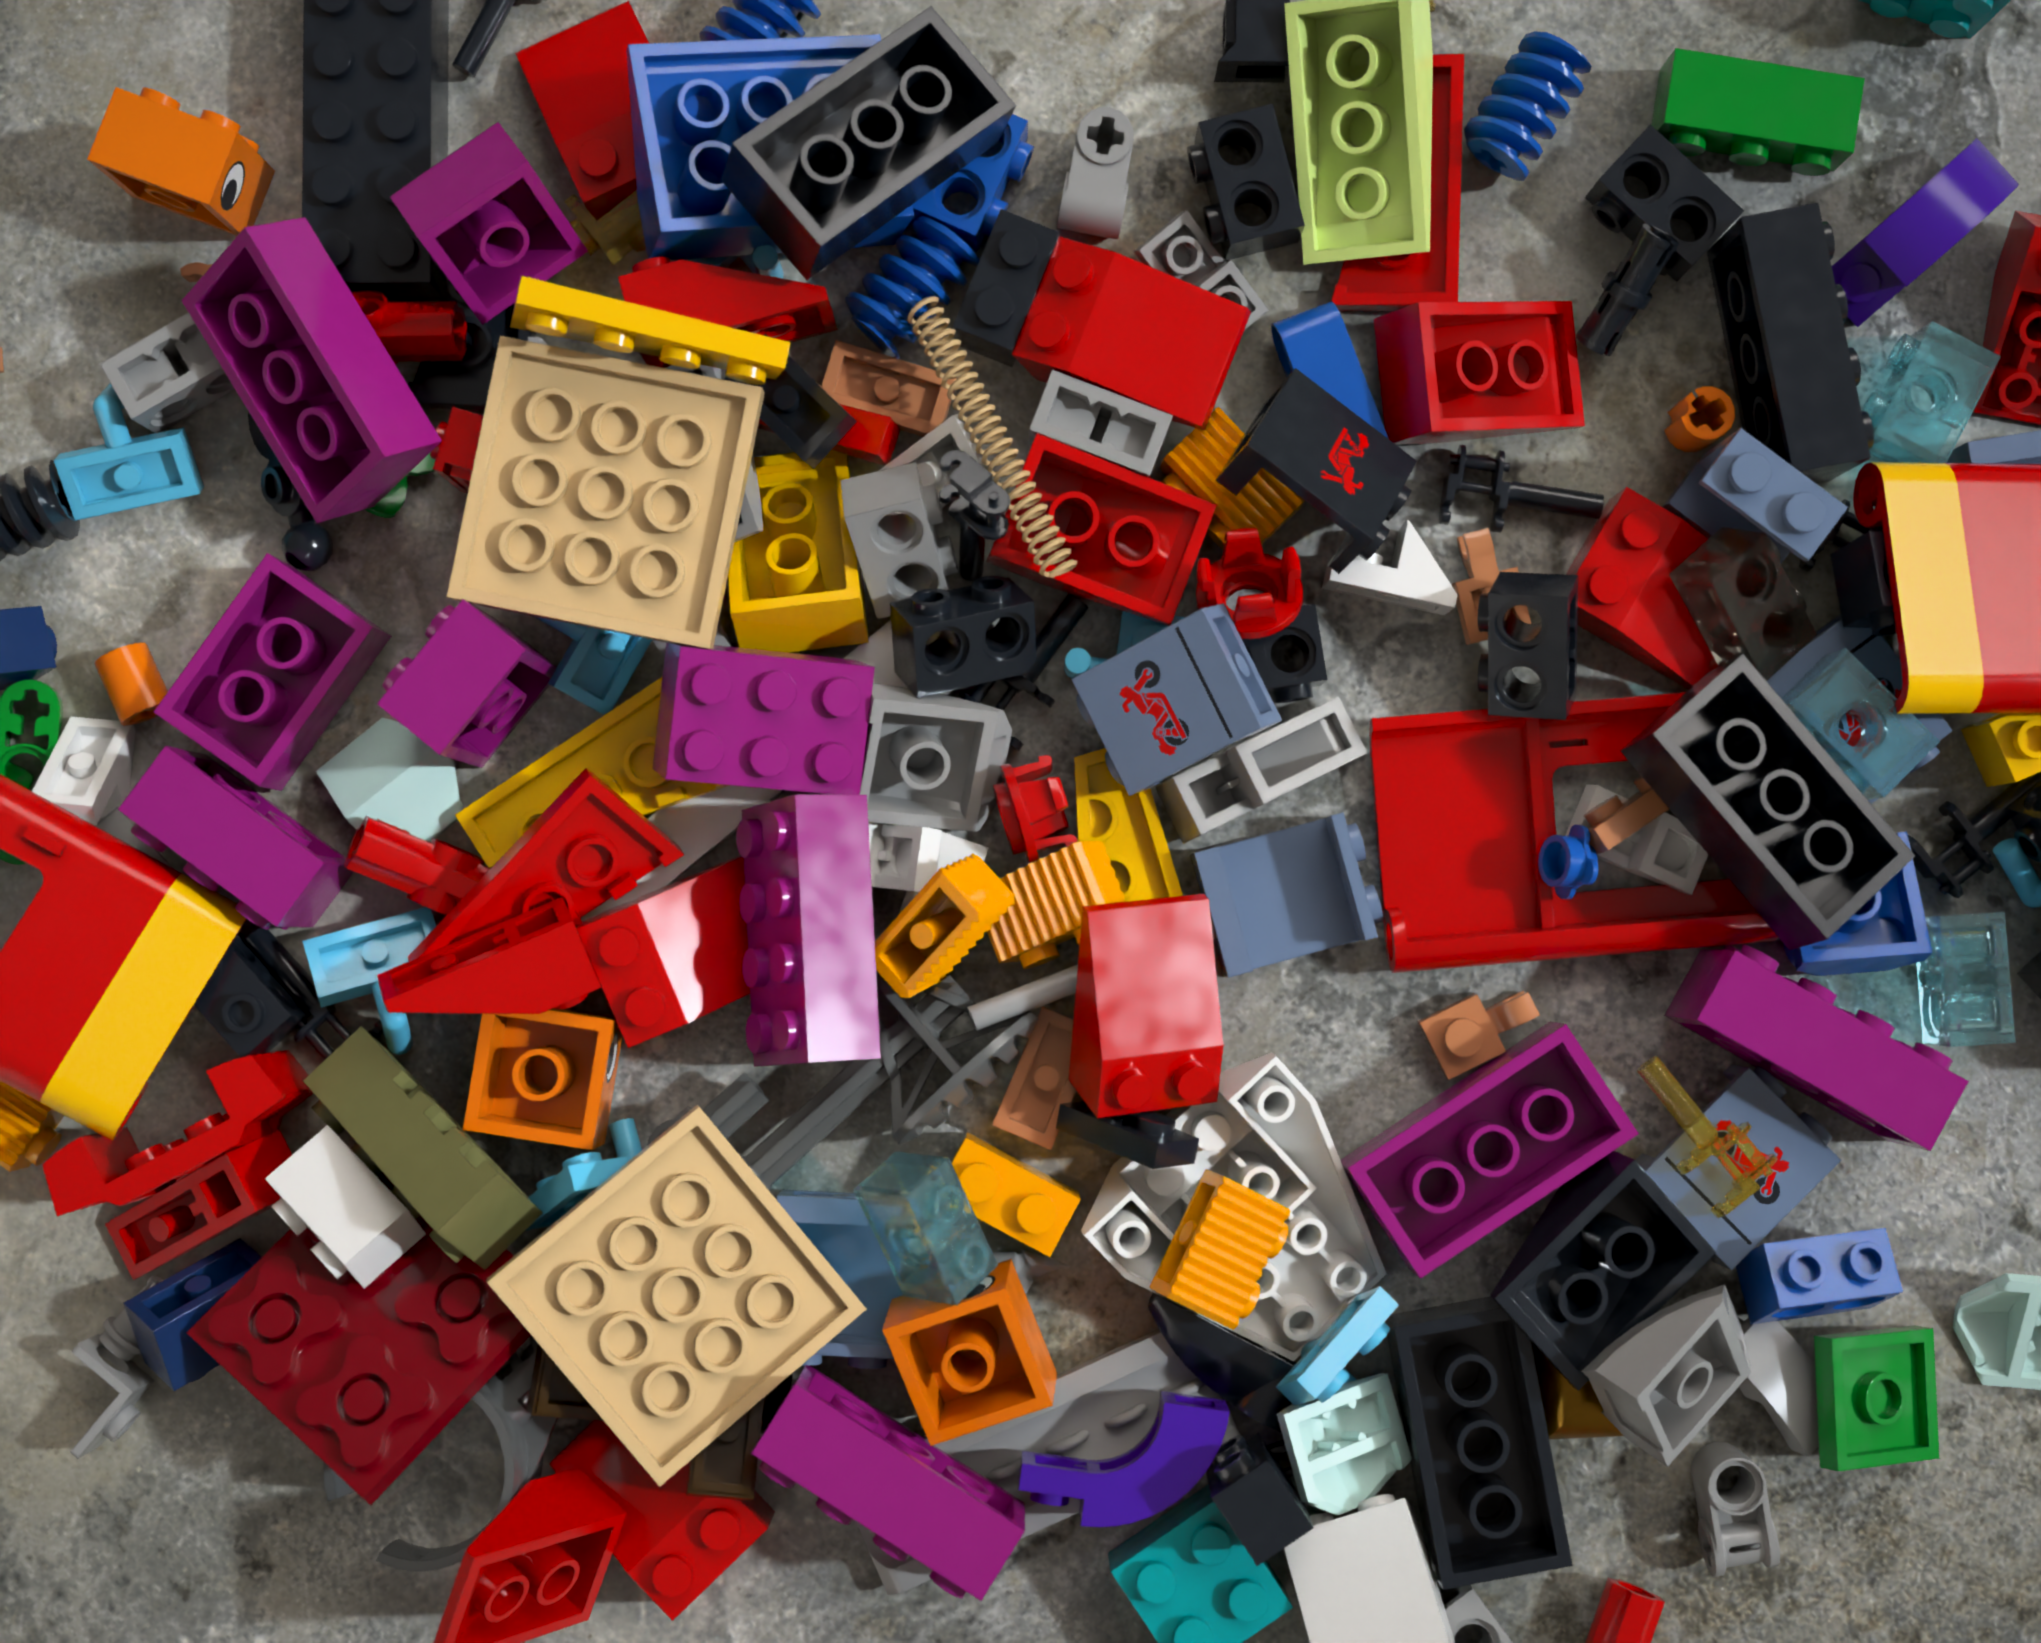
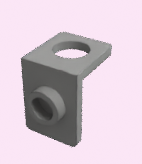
M99 1334L79 1342L72 1350V1353L119 1392V1394L70 1451L77 1459L97 1449L106 1438L111 1442L118 1440L141 1414L134 1405L155 1381L133 1361L122 1360L111 1353L101 1343ZM100 1356L111 1361L119 1370L108 1365Z

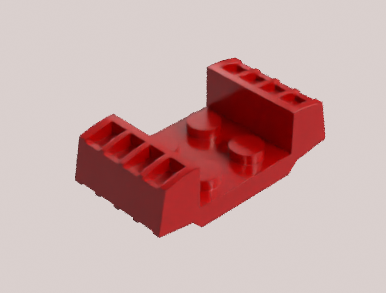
M289 1050L249 1055L227 1061L207 1070L206 1073L227 1113L224 1115L220 1112L215 1113L184 1129L183 1132L188 1139L186 1142L183 1138H180L164 1146L162 1143H159L140 1152L127 1127L122 1129L114 1141L99 1133L75 1139L42 1164L56 1215L61 1216L100 1203L108 1202L122 1206L149 1198L223 1154L278 1131L283 1116L314 1094L303 1082L308 1076L307 1072Z

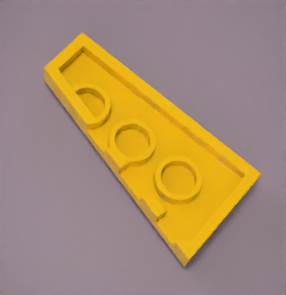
M521 276L510 324L511 328L592 343L601 348L616 352H638L658 356L661 361L677 367L698 369L700 365L725 369V375L728 378L754 385H764L766 378L776 379L784 371L790 342Z
M662 677L455 814L488 868L493 867L585 768L589 769L643 816L730 786L666 780L653 770Z
M1106 748L1074 757L1078 841H1101L1104 844L1106 854L1110 858V865L1115 870V878L1120 882V890L1124 893V901L1183 896L1151 789L1149 788L1129 796L1125 786L1116 782L1108 770L1105 761Z

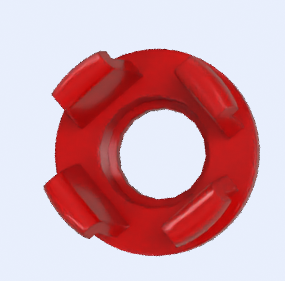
M1240 528L1226 532L1222 558L1211 565L1208 558L1198 560V583L1196 587L1198 610L1223 603L1226 606L1229 597L1235 592L1243 589H1257L1265 593L1238 596L1235 611L1231 610L1228 606L1226 608L1241 639H1257L1278 633L1295 620L1303 603L1301 564L1297 551L1292 546L1287 547L1283 550L1282 559L1263 553L1257 528Z
M1049 755L1038 756V762L1012 768L1010 763L1001 765L1003 782L993 785V790L1012 854L1016 855L1024 852L1027 862L1030 864L1036 862L1039 858L1046 857L1051 853L1059 851L1061 848L1068 847L1072 843L1077 842V838L1072 834L1046 838L1069 827L1064 811L1068 808V802L1060 777L1036 780L1052 772V757Z

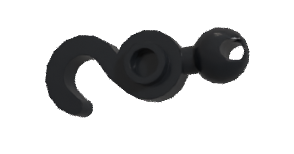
M248 411L249 430L254 445L259 453L269 460L267 467L261 475L263 496L281 516H288L290 528L282 538L284 557L295 569L304 571L318 570L328 562L333 554L332 539L326 529L320 524L315 523V519Z

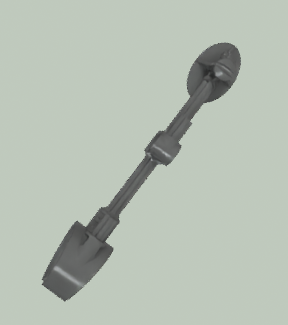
M876 971L878 989L900 1012L898 1015L899 1019L888 1029L879 1017L881 1059L852 1061L751 1153L741 1158L770 1191L772 1185L889 1079L891 1080L892 1138L898 1145L907 1143L921 1136L925 1126L929 1125L935 1129L948 1120V1108L950 1105L953 1104L962 1109L974 1099L972 1092L974 1084L978 1083L984 1088L989 1086L998 1077L995 1070L996 1064L998 1062L1010 1064L1019 1054V1041L1029 1038L1039 1018L1032 1011H1028L979 1031L974 1029L940 1041L939 1039L942 1037L940 1033L964 1012L968 1013V1006L976 1004L950 975H947L936 986L933 985L923 990L927 994L915 1005L913 1003L908 1005ZM1010 1026L964 1066L949 1050V1048ZM924 1048L927 1050L931 1048L932 1051L903 1108L901 1069ZM938 1058H940L953 1076L909 1117ZM744 1072L703 1109V1112L722 1135L728 1139L770 1100L758 1084L753 1082ZM687 1106L672 1120H667L657 1126L650 1135L647 1146L692 1108ZM532 1335L530 1336L531 1344L525 1349L520 1347L508 1359L509 1363L504 1368H500L472 1398L491 1420L499 1437L504 1457L503 1491L492 1519L476 1535L452 1546L425 1548L400 1539L394 1540L380 1551L376 1561L400 1570L423 1572L446 1568L461 1562L465 1550L529 1481L541 1478L543 1453L559 1417L534 1416L527 1411L537 1345L539 1344ZM323 1462V1478L328 1502L355 1492Z

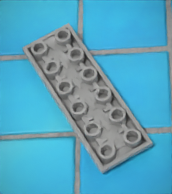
M1157 1329L1057 1374L1053 1406L936 1444L935 1446L1025 1503V1532L1020 1538L1022 1539L1079 1513L1081 1499L1069 1497V1504L1066 1506L1045 1505L1030 1500V1492L1018 1490L1022 1451L1086 1460L1113 1458L1129 1451L1146 1436L1156 1418L1161 1391L1222 1400L1224 1398L1209 1388L1185 1366L1170 1347L1160 1329ZM1231 1413L1222 1444L1240 1435ZM926 1434L921 1436L928 1441ZM856 1521L888 1596L903 1593L931 1580L929 1575L932 1569L911 1556L908 1557L906 1562H903L888 1555L873 1542L872 1539L876 1533Z

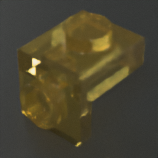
M637 190L598 221L595 220L575 194L564 201L575 218L570 222V225L588 250L587 253L590 256L600 249L610 263L614 265L633 249L636 252L646 250Z

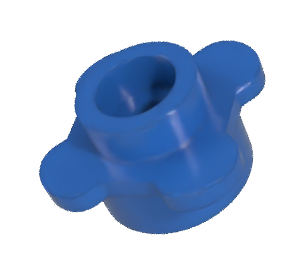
M1573 825L1568 836L1552 835L1548 837L1540 849L1538 867L1541 878L1547 885L1555 887V892L1561 899H1572L1576 889L1583 884L1592 885L1598 876L1597 853L1589 844L1590 831L1584 825Z

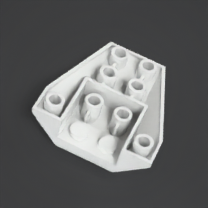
M1271 1052L1221 1072L1217 1102L1173 1108L1166 1115L1176 1121L1175 1129L1199 1138L1194 1164L1151 1169L1121 1157L1112 1165L1081 1232L1125 1279L1295 1361L1301 1355L1302 1348L1306 1343L1318 1339L1358 1294L1369 1291L1387 1273L1317 1101L1277 1056ZM1205 1169L1223 1175L1290 1209V1217L1284 1221L1288 1225V1235L1285 1244L1277 1256L1272 1259L1267 1258V1265L1262 1269L1261 1278L1256 1281L1260 1285L1258 1301L1253 1311L1246 1318H1239V1325L1234 1330L1149 1288Z

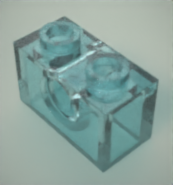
M1933 321L1911 336L1906 333L1903 334L1887 358L1885 368L1891 370L1892 373L1883 390H1874L1861 411H1866L1869 414L1873 424L1874 443L1872 448L1869 449L1870 454L1884 462L1947 463L2001 356ZM1912 385L1919 386L1928 393L1931 400L1930 412L1922 411L1915 406L1911 398Z
M1846 648L1826 654L1782 698L1867 800L1885 797L1940 742L1913 714H1897L1895 703L1897 698ZM1844 713H1848L1856 718L1861 728L1860 739L1854 747L1845 743L1839 733V721Z
M895 1151L853 1189L903 1296L958 1305L998 1266L949 1157Z

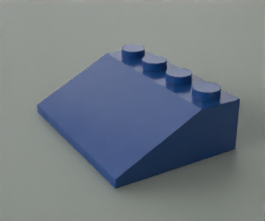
M881 35L628 44L626 52L637 197L648 259L668 257L670 260L752 255L757 247L770 245L777 253H783L721 181L732 143L881 41ZM912 205L853 248L895 245L896 240L903 234L914 217Z

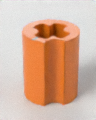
M1702 386L1691 391L1668 411L1672 422L1664 430L1668 441L1675 448L1684 452H1698L1707 448L1732 427L1735 419V407L1731 398L1723 390L1713 386Z
M134 643L117 648L95 661V667L121 725H134L158 716L154 713V710L168 690L146 643Z

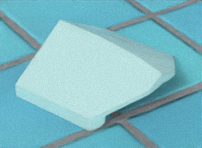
M384 717L316 770L345 819L356 830L363 822L365 816H369L376 820L380 819L402 830H407L410 834L431 842L432 838L436 839L456 823L458 819L455 814L463 810L454 760L439 755L400 722Z
M2006 1273L1961 1295L1955 1306L1953 1329L1971 1361L1981 1384L2041 1390V1276Z
M1380 1373L1344 1383L1331 1398L1323 1403L1316 1399L1295 1406L1291 1404L1277 1414L1301 1501L1333 1515L1339 1516L1357 1508L1359 1502L1374 1497L1397 1470L1405 1468L1412 1459L1388 1374Z

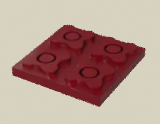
M383 1172L377 1177L389 1190L395 1186ZM422 1216L415 1220L426 1235L365 1289L348 1271L338 1279L333 1276L310 1250L320 1240L309 1228H306L298 1236L290 1229L187 1332L195 1342L370 1506L531 1336L528 1330L487 1283V1278L514 1257V1255L506 1249L486 1270L466 1255L456 1263L431 1239L429 1234L433 1231V1228Z

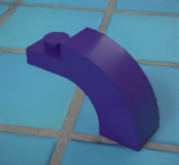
M1977 138L1832 265L1835 285L1840 284L1846 294L1848 304L1847 317L1856 327H1859L1905 286L1907 287L2019 186V183Z
M1161 1391L1156 1418L1146 1436L1135 1447L1119 1456L1104 1460H1086L1022 1451L1018 1490L1030 1492V1500L1051 1506H1066L1069 1504V1497L1081 1499L1079 1508L1081 1526L1113 1527L1149 1518L1179 1501L1204 1476L1222 1444L1230 1415L1229 1408L1225 1400Z

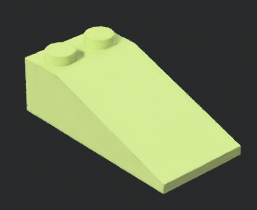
M1304 0L1284 3L1298 197L1305 224L1301 234L1303 265L1430 252L1433 52L1429 0Z

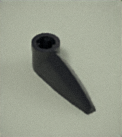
M1152 1292L1148 1309L1164 1338L1185 1366L1209 1388L1234 1405L1238 1410L1263 1425L1281 1432L1277 1414L1292 1403L1276 1386L1297 1362Z

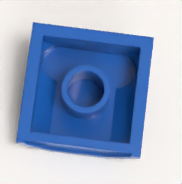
M1907 831L1897 832L1896 834L1911 850ZM1913 859L1827 940L1789 950L1784 944L1786 956L1796 967V971L1813 976L1878 972L1925 961L1933 952Z

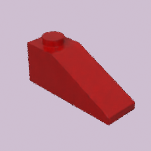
M563 897L377 975L383 1002L389 1013L541 1014L553 1008L562 1010L573 1007L582 1002L588 996V993L601 988Z
M280 1130L223 1154L105 1223L133 1281L272 1208L271 1206L281 1197L265 1178L292 1156Z

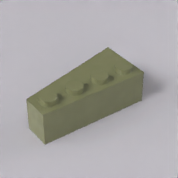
M362 1026L303 1080L319 1099L311 1107L313 1111L338 1135L346 1129L356 1141L350 1149L377 1177L383 1172L395 1185L390 1191L415 1219L422 1216L433 1228L429 1236L454 1262L457 1263L466 1255L486 1270L543 1214L531 1199L463 1130L406 1068Z

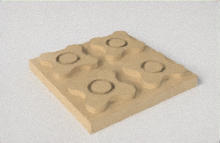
M500 336L447 597L454 601L464 599L475 605L672 644L712 649L714 647L765 393L763 388Z
M698 1104L487 1278V1283L659 1487L867 1310Z

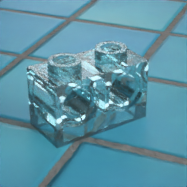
M2005 912L1925 916L1933 953L1925 961L1916 963L1923 1044L1959 1047L2016 1043Z

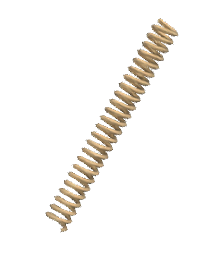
M935 296L926 297L912 307L907 321L909 324L914 325V334L919 335L920 345L925 346V355L931 357L930 365L937 368L935 375L938 378H942L941 386L944 389H948L947 397L954 400L953 408L960 411L958 418L965 422L964 430L971 433L970 441L977 444L975 451L977 454L982 455L981 462L983 465L988 466L987 470L993 475V481L1004 490L1021 484L1029 478L1031 472L1027 470L1017 472L1023 467L1025 461L1021 459L1011 461L1018 455L1019 450L1016 448L1005 450L1011 446L1013 439L1010 437L1000 439L1007 431V427H996L1002 417L998 415L990 416L994 413L996 406L992 404L985 405L990 398L989 394H979L983 390L984 384L980 382L974 383L979 375L977 372H968L971 370L973 363L971 361H963L967 351L958 350L962 341L952 339L956 330L947 328L950 323L949 318H941L945 309L935 307L939 298ZM931 302L930 306L933 308L924 312L917 320H914L913 315L917 310ZM927 325L922 331L919 330V326ZM934 335L928 342L924 340L925 336ZM939 346L934 353L930 351V347ZM946 356L940 363L936 362V358ZM952 367L945 374L941 372L942 369ZM957 378L951 385H948V379ZM964 388L957 396L953 395V390ZM970 399L963 406L958 405L959 401ZM977 409L969 417L964 416L965 412ZM983 420L975 428L970 427L971 423ZM988 431L980 439L975 437L977 433ZM994 442L986 450H982L981 446L983 444ZM1002 452L999 455H997L992 461L987 460V457L989 455ZM1009 462L1008 464L1003 466L998 472L993 471L994 466H999ZM1015 473L1004 483L999 482L1000 477ZM1029 481L1015 488L1008 494L1010 502L1012 499L1022 497L1033 491L1036 482ZM1035 492L1021 499L1016 505L1010 504L1009 509L1012 510L1010 518L1018 521L1016 529L1023 532V542L1029 543L1028 552L1035 554L1033 562L1041 565L1040 575L1054 578L1075 568L1078 561L1071 559L1060 564L1052 571H1045L1049 565L1066 559L1072 550L1064 548L1055 552L1046 560L1039 559L1041 555L1060 548L1066 539L1057 537L1047 542L1040 549L1033 548L1036 543L1054 537L1060 529L1058 526H1051L1038 533L1034 538H1028L1030 532L1048 526L1054 518L1053 515H1044L1036 519L1028 527L1022 526L1024 521L1034 519L1047 510L1048 505L1042 503L1030 508L1022 516L1016 515L1018 510L1028 508L1040 501L1042 494Z

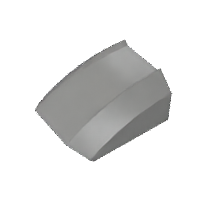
M873 683L860 795H867L868 822L971 832L979 831L997 804L993 785L1002 783L1003 780L1000 766L1006 764L1012 735V728L1004 710L942 694L917 698L909 688Z
M1722 1285L1694 1294L1672 1304L1633 1326L1607 1346L1582 1372L1589 1378L1603 1408L1601 1413L1629 1441L1668 1467L1750 1375L1751 1366L1741 1324L1726 1286Z

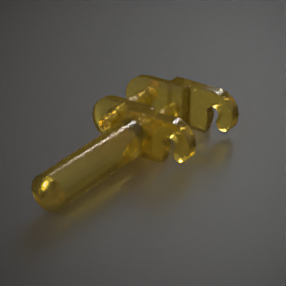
M1654 1056L1644 1062L1637 1069V1073L1697 1146L1690 1152L1692 1156L1690 1159H1683L1676 1165L1679 1172L1686 1174L1698 1167L1710 1156H1713L1719 1160L1734 1179L1732 1181L1733 1189L1725 1195L1727 1201L1722 1204L1719 1202L1711 1208L1716 1218L1727 1215L1761 1188L1755 1180L1762 1174L1765 1177L1770 1176L1773 1173L1771 1167L1777 1162L1778 1158L1774 1154L1762 1155L1747 1136L1752 1127L1749 1122H1744L1738 1126L1733 1122L1726 1127L1729 1132L1722 1138L1718 1137L1717 1129L1659 1057ZM1735 1144L1753 1164L1743 1173L1738 1170L1725 1153Z

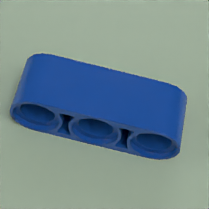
M1332 301L1271 324L1274 346L1286 378L1297 368L1388 438L1338 308Z

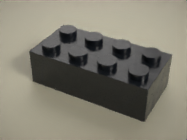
M930 6L734 141L721 181L801 275L808 280L998 143L1017 105L934 8Z
M1812 203L1741 217L1707 251V257L1742 429L1818 484L1829 482L1870 459L1869 449L1872 448L1874 443V430L1869 414L1866 411H1861L1856 386L1860 383L1861 367L1857 352L1852 347L1848 348L1843 324L1848 315L1846 294L1840 284L1835 285L1830 261L1835 251L1833 231L1827 221L1822 222L1819 203Z
M1744 654L1708 672L1621 750L1627 760L1789 950L1827 940L1915 857L1914 853Z
M1491 1296L1391 1314L1385 1320V1323L1390 1327L1387 1338L1404 1431L1412 1458L1410 1463L1426 1549L1435 1578L1441 1588L1444 1590L1573 1566L1531 1340Z

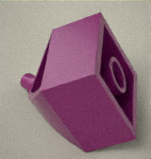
M499 122L475 136L390 196L417 238L482 325L515 303L521 276L547 281L588 252L532 166Z

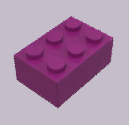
M267 553L154 710V713L259 787L282 791L392 636L290 564Z
M462 599L455 608L452 605H448L434 617L425 631V636L429 640L413 660L405 657L393 667L382 684V688L387 692L378 701L377 705L439 755L483 768L550 686L548 682L557 666L504 623Z
M666 642L653 770L666 780L835 795H860L875 667L852 659L714 645L712 649Z
M165 745L118 808L120 812L135 822L130 831L138 839L159 852L164 853L168 847L188 861L183 867V871L212 891H217L219 886H222L240 900L235 909L246 919L266 930L272 924L284 930H287L289 927H314L354 873V871L343 866L346 860L344 855L206 754Z

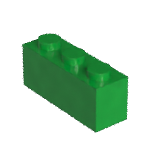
M1675 48L1659 72L1651 125L1684 156H1698L1705 153V151L1729 155V160L1739 165L1759 166L1770 161L1789 164L1793 172L1801 175L1821 176L1828 174L1830 171L1834 172L1854 153L1865 78Z

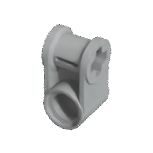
M1099 107L1088 112L1081 120L1077 129L1070 172H1066L1057 222L1058 229L1119 239L1129 186L1126 180L1134 141V131L1130 120L1121 111L1111 107ZM1099 133L1111 135V147L1108 154L1096 152V141Z
M1713 1442L1703 1446L1695 1454L1691 1463V1476L1699 1516V1541L1705 1564L1711 1576H1723L1726 1568L1759 1562H1763L1765 1567L1768 1568L1778 1566L1780 1564V1548L1777 1532L1771 1518L1766 1479L1763 1471L1737 1447L1727 1442ZM1739 1466L1740 1476L1737 1483L1727 1490H1717L1716 1483L1719 1474L1725 1468Z

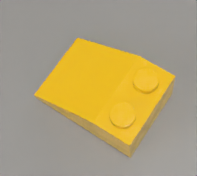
M831 450L815 469L806 464L795 452L754 457L761 498L763 532L734 543L728 572L730 614L739 648L790 653L869 643L862 571L843 511L841 480L850 478L848 455Z

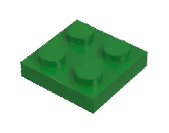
M1914 1325L1814 1336L1819 1460L1821 1468L1839 1472L1940 1459L1933 1328Z

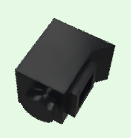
M1290 0L1225 1L1223 11L1222 58L1218 61L1214 82L1284 83L1285 66H1289L1284 3H1290Z

